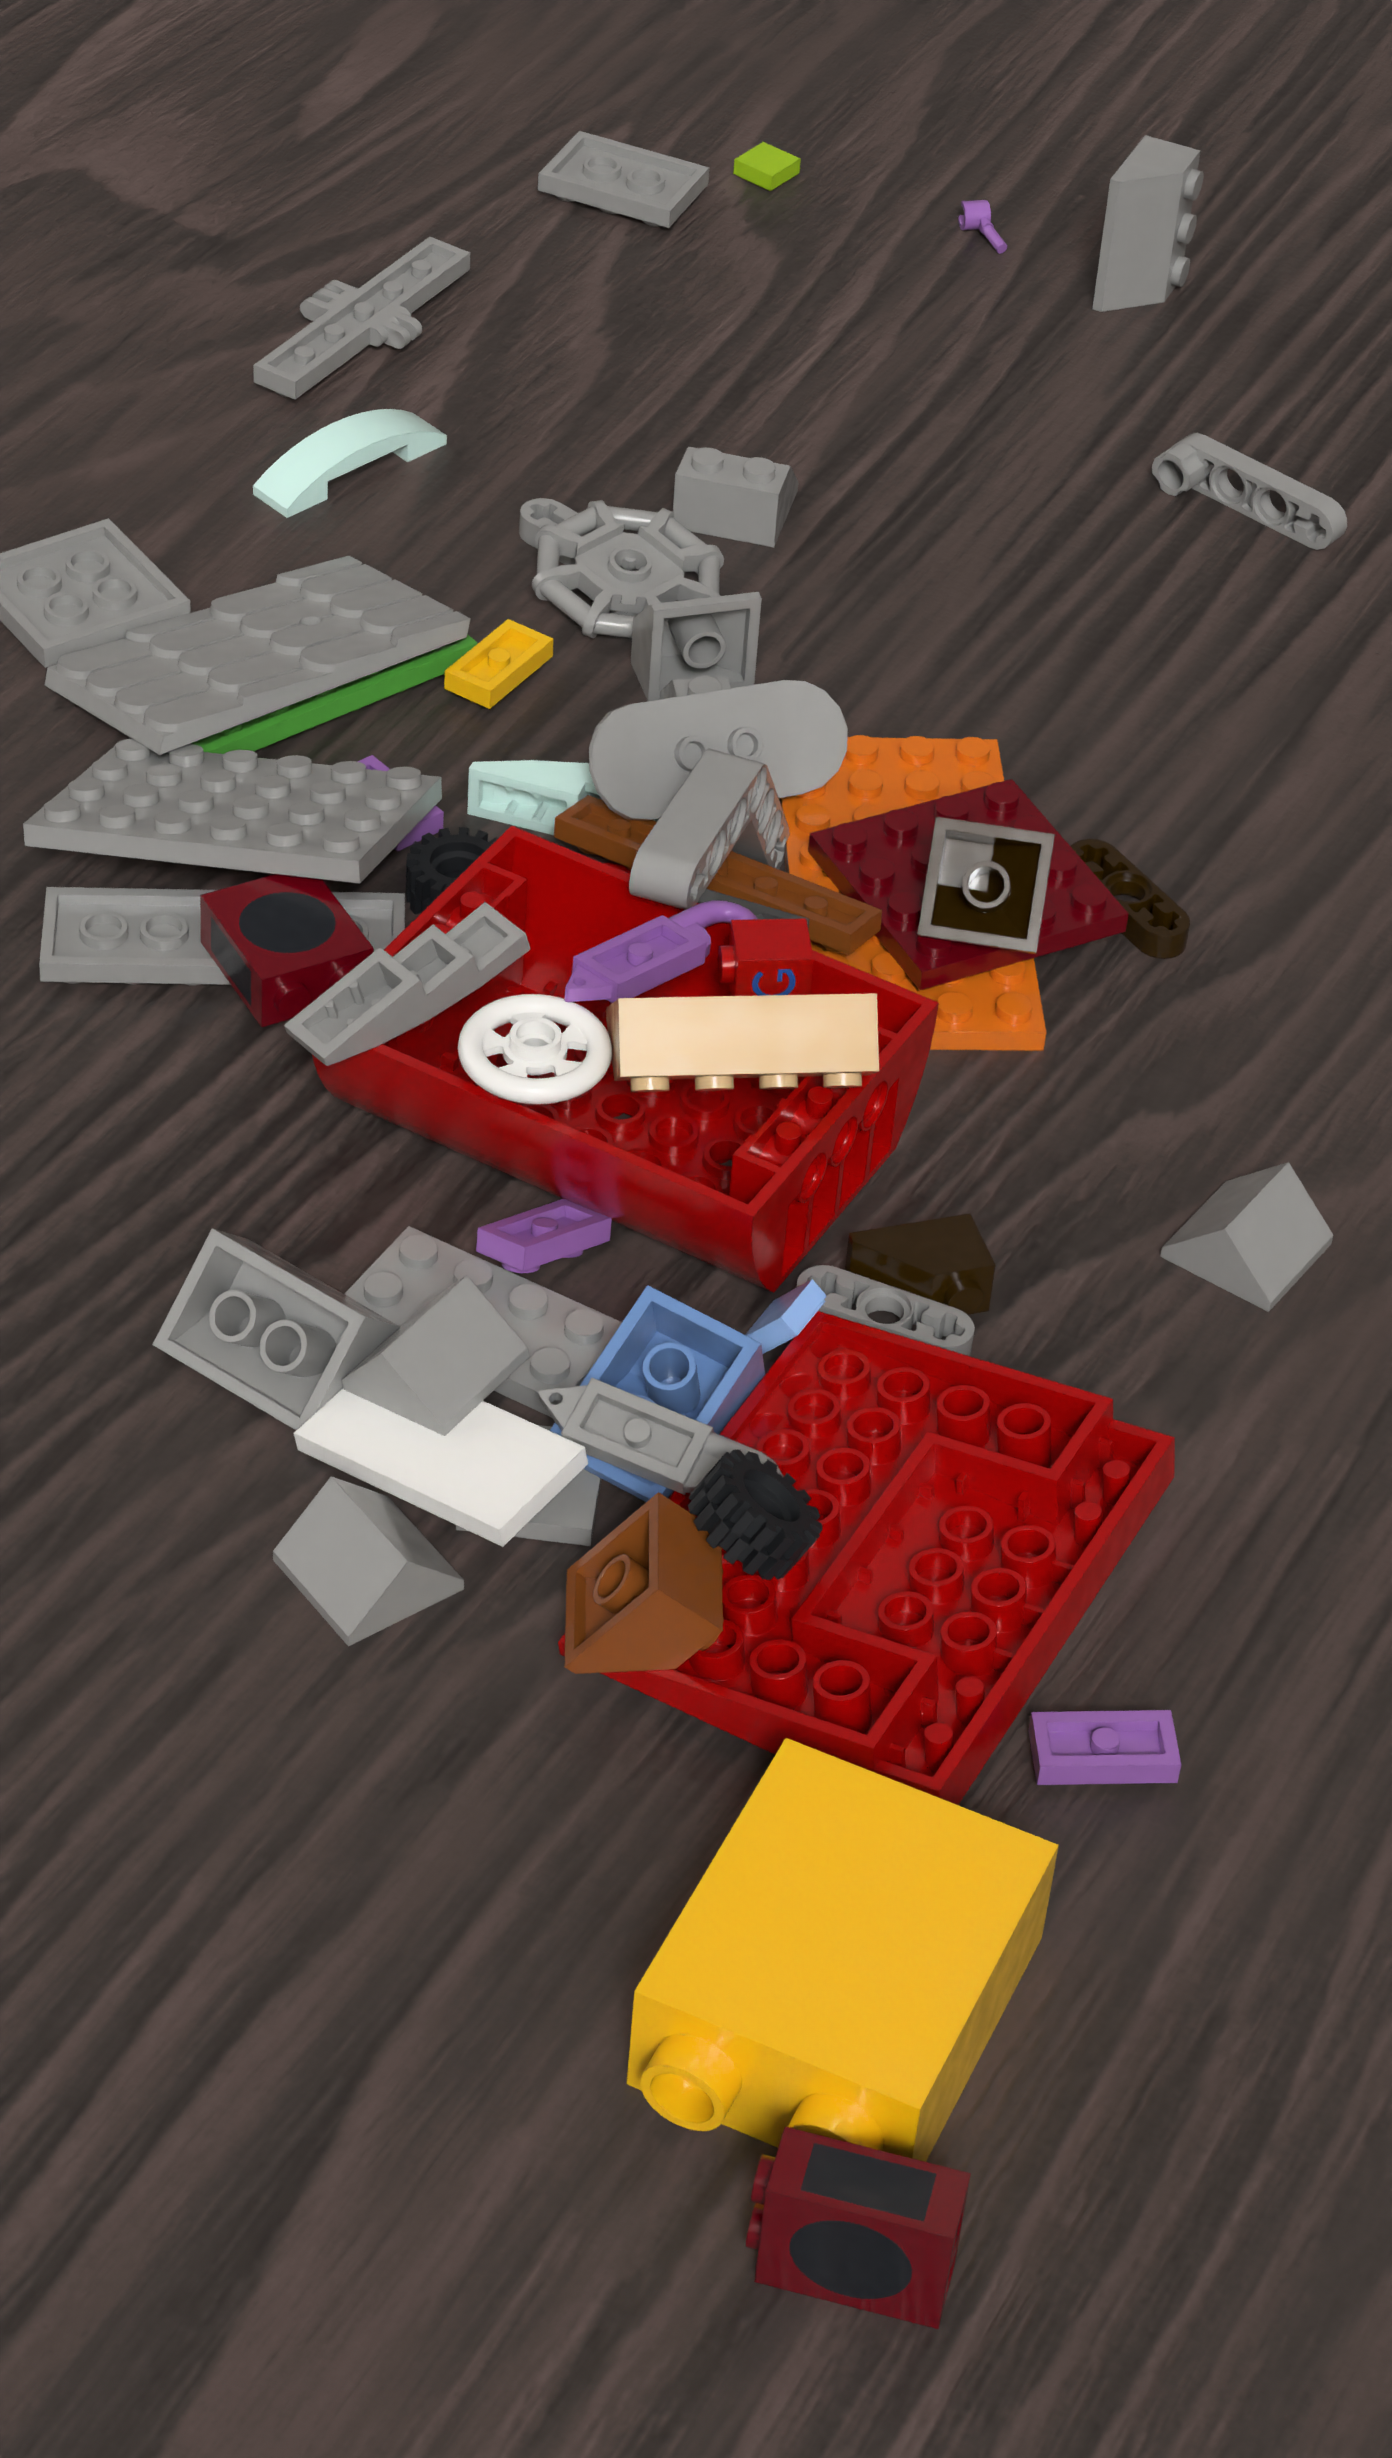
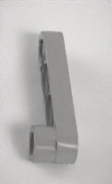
M1189 434L1157 456L1152 464V474L1158 479L1160 489L1165 493L1177 496L1183 491H1188L1192 488L1309 548L1316 550L1325 549L1344 535L1347 529L1345 511L1333 498L1204 434ZM1228 469L1235 471L1241 477L1244 484L1243 492L1235 489L1229 482L1227 476ZM1270 490L1276 491L1284 499L1286 504L1285 513L1277 510L1271 503Z

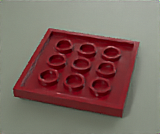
M1013 779L992 783L950 796H943L939 799L891 810L887 813L857 821L843 823L812 832L809 836L808 852L839 891L845 896L882 910L881 929L875 936L919 990L1126 932L1129 913ZM936 816L1055 834L1037 954L917 936Z

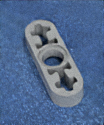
M829 1265L810 1267L804 1270L797 1279L796 1288L813 1279L827 1295L824 1299L826 1302L818 1310L820 1312L971 1356L975 1330L974 1323L965 1312L957 1308ZM853 1304H856V1310H852ZM875 1311H887L897 1315L900 1320L891 1324H883L873 1321L868 1317V1314ZM913 1324L916 1325L915 1331H912Z

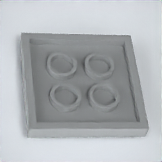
M109 518L0 553V621L45 668L57 664L58 658L64 654L123 639L126 636V631L129 629L191 613L190 600Z

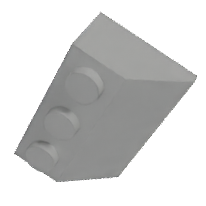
M1145 135L1112 176L1109 185L1092 310L1105 312L1164 303L1176 286L1182 287L1184 285L1190 268V258L1184 257L1186 244L1190 243L1197 223V216L1191 214L1192 204L1200 193L1204 178L1203 171L1198 170L1201 150Z
M212 1228L152 1345L294 1430H297L343 1388L342 1379L400 1326L253 1241Z

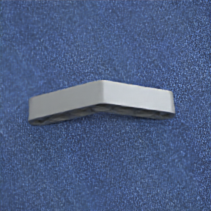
M710 748L707 749L640 846L630 873V894L686 910L697 904L731 851L780 869L784 862L786 841L790 836V832L768 766L761 762Z

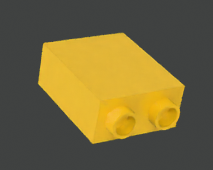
M785 1738L634 1991L627 2085L641 2090L650 2106L665 2119L686 2129L710 2131L722 2124L779 2148L784 2128L789 2127L926 2162L1042 1939L1059 1845Z

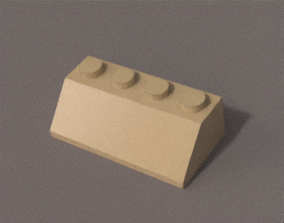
M877 993L618 998L606 1008L607 1029L612 1043L614 1081L630 1080L631 1092L669 1091L670 1079H695V1090L697 1091L734 1089V1078H759V1089L798 1088V1077L823 1076L824 1088L862 1087V1075H871L879 1072Z

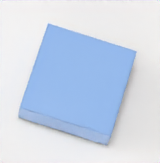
M812 1279L773 1300L745 1335L760 1342L762 1354L798 1336L826 1302L824 1299L827 1295Z

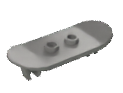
M780 680L624 705L608 712L595 727L589 746V771L596 792L610 810L628 820L647 821L661 817L704 752L709 748L766 764L778 798L801 795L820 788L839 771L847 752L848 728L840 706L825 690L806 681Z

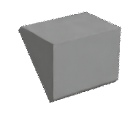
M1287 1162L1225 1181L1162 1247L1160 1257L1269 1312L1332 1244L1333 1233L1290 1163Z
M466 1275L424 1304L342 1379L344 1390L446 1436L530 1356L526 1344Z
M332 1476L273 1550V1561L348 1647L464 1590V1579L388 1496Z

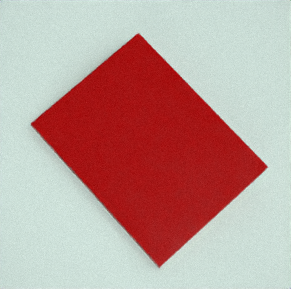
M817 1311L799 1335L793 1338L719 1435L763 1452L776 1462L783 1476L788 1473L796 1480L792 1486L797 1491L805 1490L811 1498L807 1505L818 1509L820 1517L817 1521L822 1523L820 1537L783 1578L778 1580L775 1576L771 1580L762 1579L758 1570L753 1576L744 1572L742 1562L736 1560L732 1565L723 1558L726 1551L722 1548L724 1623L723 1631L719 1634L716 1641L709 1648L703 1651L698 1650L676 1669L606 1672L601 1674L775 1755L785 1738H788L959 1805L1174 1479L1175 1437L1113 1419L1112 1398ZM675 1491L669 1499L689 1512L688 1505L691 1500L688 1498L691 1493L683 1495ZM565 1633L558 1641L559 1654L564 1657Z

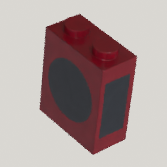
M274 874L200 895L201 943L261 1027L292 1019L374 952L373 946L322 879Z
M785 2127L776 2157L762 2154L751 2194V2201L756 2203L748 2228L746 2247L758 2250L755 2282L939 2329L956 2264L971 2173Z

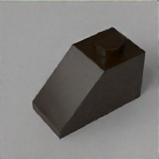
M971 1213L851 1232L848 1238L845 1270L957 1308L969 1315L989 1311L996 1265Z

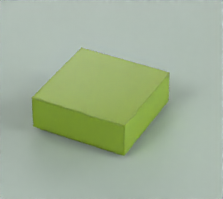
M762 142L734 159L733 174L768 191H772L800 173L801 158Z

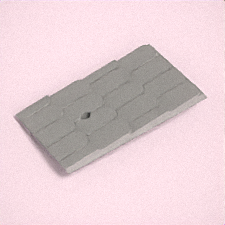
M345 556L277 574L275 583L216 598L211 602L210 608L132 628L126 631V636L123 639L64 654L58 658L57 664L48 666L44 686L158 755H162L466 638L471 618L458 611L453 612L452 608L427 595L422 596L423 593L396 579L392 580V577L367 564L362 565L361 561L351 556Z

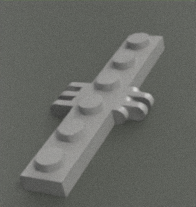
M428 237L360 288H355L338 280H332L324 288L319 289L312 297H308L300 304V311L303 316L313 322L253 365L254 383L273 390L281 396L296 400L368 345L378 347L385 343L394 348L402 349L422 333L421 323L416 318L411 317V313L470 270L471 252L433 237Z

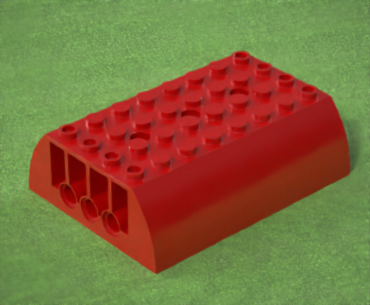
M511 825L412 921L384 951L392 957L395 956L433 924L446 934L484 902L488 903L525 932L531 949L479 989L430 1020L380 1046L330 1066H326L312 1054L320 1080L333 1096L348 1104L557 1197L612 1218V1221L774 1293L896 1149L924 1073L935 1029L939 1002L812 950L814 963L810 995L877 993L879 1072L871 1075H862V1087L824 1088L823 1076L798 1077V1088L759 1089V1078H734V1089L697 1091L695 1090V1079H670L669 1091L631 1092L630 1080L614 1081L611 1059L610 1066L604 1077L589 1091L573 1099L552 1104H524L497 1097L482 1089L467 1075L458 1055L460 1032L467 1020L476 1011L495 1000L513 995L544 994L564 998L565 987L572 975L574 956L661 915L669 918L684 911L680 908L631 895L629 892L630 874ZM715 923L704 928L711 936L710 954L705 958L704 964L634 998L732 996L730 983L720 984L718 978L719 946H729L731 923ZM607 1000L575 1002L592 1012L607 1029L606 1008L612 1004ZM555 1023L560 1028L561 1033L566 1030V1026ZM504 1024L493 1031L502 1037H506L510 1033L513 1024ZM567 1049L566 1060L583 1062L587 1051ZM501 1053L487 1057L498 1068L508 1065ZM552 1072L540 1076L527 1075L528 1078L555 1077ZM623 1113L632 1116L628 1119H615V1117ZM732 1160V1166L720 1165Z

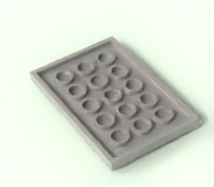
M125 739L117 742L112 749L95 761L92 766L74 781L70 782L66 788L52 800L45 803L39 811L23 823L25 846L361 883L442 799L441 777L421 775V771L413 767H396L388 771L366 769L365 764L356 761H343L334 765L314 764L310 758L299 755L285 756L276 760L257 758V753L250 750H233L225 754L204 752L201 746L188 744L158 755L133 739Z

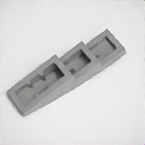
M484 902L446 934L433 924L393 957L379 947L284 1025L287 1034L323 1064L330 1066L382 1045L430 1020L479 989L531 949L527 935L488 903Z

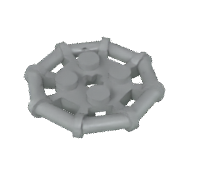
M603 500L591 501L586 510L557 525L542 526L534 538L535 546L538 549L537 574L532 581V588L536 596L541 600H549L582 627L583 635L590 638H595L597 634L632 638L633 618L650 604L720 596V568L724 563V557L720 549L715 545L705 544L674 519L673 511L662 508L659 512L607 506ZM624 530L638 531V534L626 533ZM563 555L575 559V564L559 566V556ZM684 572H696L698 582L684 578ZM576 588L581 590L594 601L592 606L588 605L571 590Z

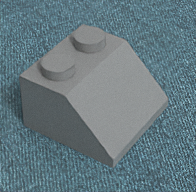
M688 446L675 474L674 519L690 532L774 548L798 492L799 482L792 467L789 465L773 463L771 460L762 457L747 458L722 453L714 448H694Z

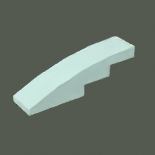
M538 760L472 762L469 767L467 814L554 835L556 816L587 795L601 800L602 798L596 792L589 771V763Z

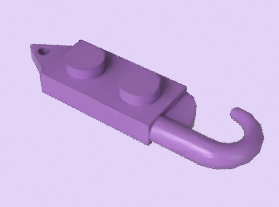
M714 900L699 903L669 918L661 915L574 956L572 975L565 987L564 1001L607 1000L613 1003L618 998H634L704 964L711 948V936L704 928L715 923H731V920L758 918L749 909L739 904Z

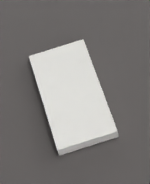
M342 1388L294 1432L299 1451L502 1547L588 1465L584 1446L485 1401H482L446 1436H443Z

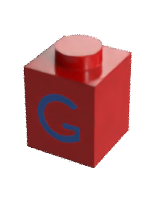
M806 918L731 920L729 946H719L718 978L720 984L730 983L732 996L810 995L814 957Z

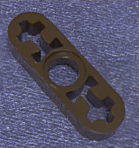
M1083 839L1071 845L1072 849L1113 896L1129 895L1140 900L1129 902L1117 899L1129 913L1126 932L1121 934L1142 953L1150 957L1169 959L1177 957L1184 952L1188 939L1190 918L1180 906L1113 845L1098 839Z

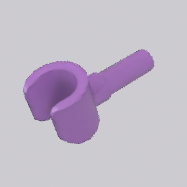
M987 200L961 201L964 215H959L958 217L960 229H979L997 253L1005 252L1007 244L991 223L989 202Z

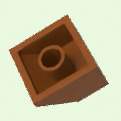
M658 1492L567 1569L564 1665L566 1669L575 1674L676 1669L698 1650L703 1651L716 1641L719 1634L723 1631L724 1623L722 1547L717 1546L714 1549L706 1541L710 1535L708 1531H698L693 1522L697 1518L696 1516Z

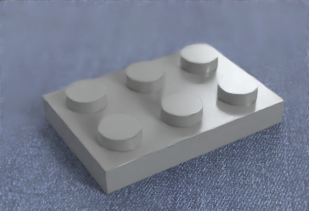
M579 131L538 173V191L555 195L562 201H577L594 206L608 214H622L636 218L649 226L670 228L708 186L710 167Z

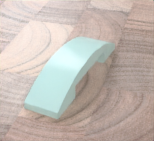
M378 409L351 415L319 429L288 450L253 485V495L288 518L327 500L328 481L391 452L406 462L412 461L446 445L447 435L416 414L404 410Z

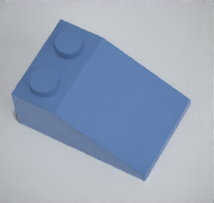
M647 1285L580 1386L588 1385L590 1379L595 1378L711 1426L715 1433L720 1434L765 1376L762 1346L760 1342ZM555 1422L549 1431L562 1436V1431ZM587 1455L588 1465L584 1470L645 1502L658 1492L667 1498L673 1492L671 1489Z

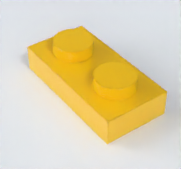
M507 619L445 670L444 689L475 704L491 709L553 657L554 639Z

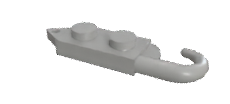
M591 1378L588 1385L543 1389L538 1392L540 1402L561 1429L562 1437L584 1446L587 1455L683 1495L691 1493L726 1452L730 1454L732 1450H741L746 1455L750 1451L758 1454L761 1464H764L767 1459L776 1464L774 1460L763 1452L715 1433L711 1426L595 1378ZM555 1400L561 1401L559 1404H552ZM777 1466L776 1472L780 1474L782 1477H784L779 1467Z

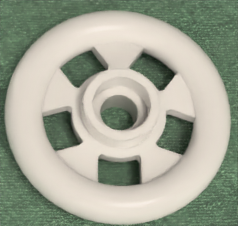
M520 994L495 1000L476 1011L467 1020L460 1032L458 1055L467 1075L485 1091L502 1099L517 1103L552 1104L567 1101L584 1094L604 1077L612 1059V1043L609 1033L602 1022L583 1006L575 1002H565L564 998L552 995ZM555 1023L566 1026V1030L561 1033L560 1028ZM504 1024H513L510 1033L506 1037H502L493 1031ZM567 1049L587 1051L586 1057L583 1062L566 1060ZM501 1053L508 1065L498 1068L487 1057ZM550 1072L554 1073V1076H555V1077H549V1078H528V1077H527V1075H530V1076H540V1075H544V1074H547V1073H550Z

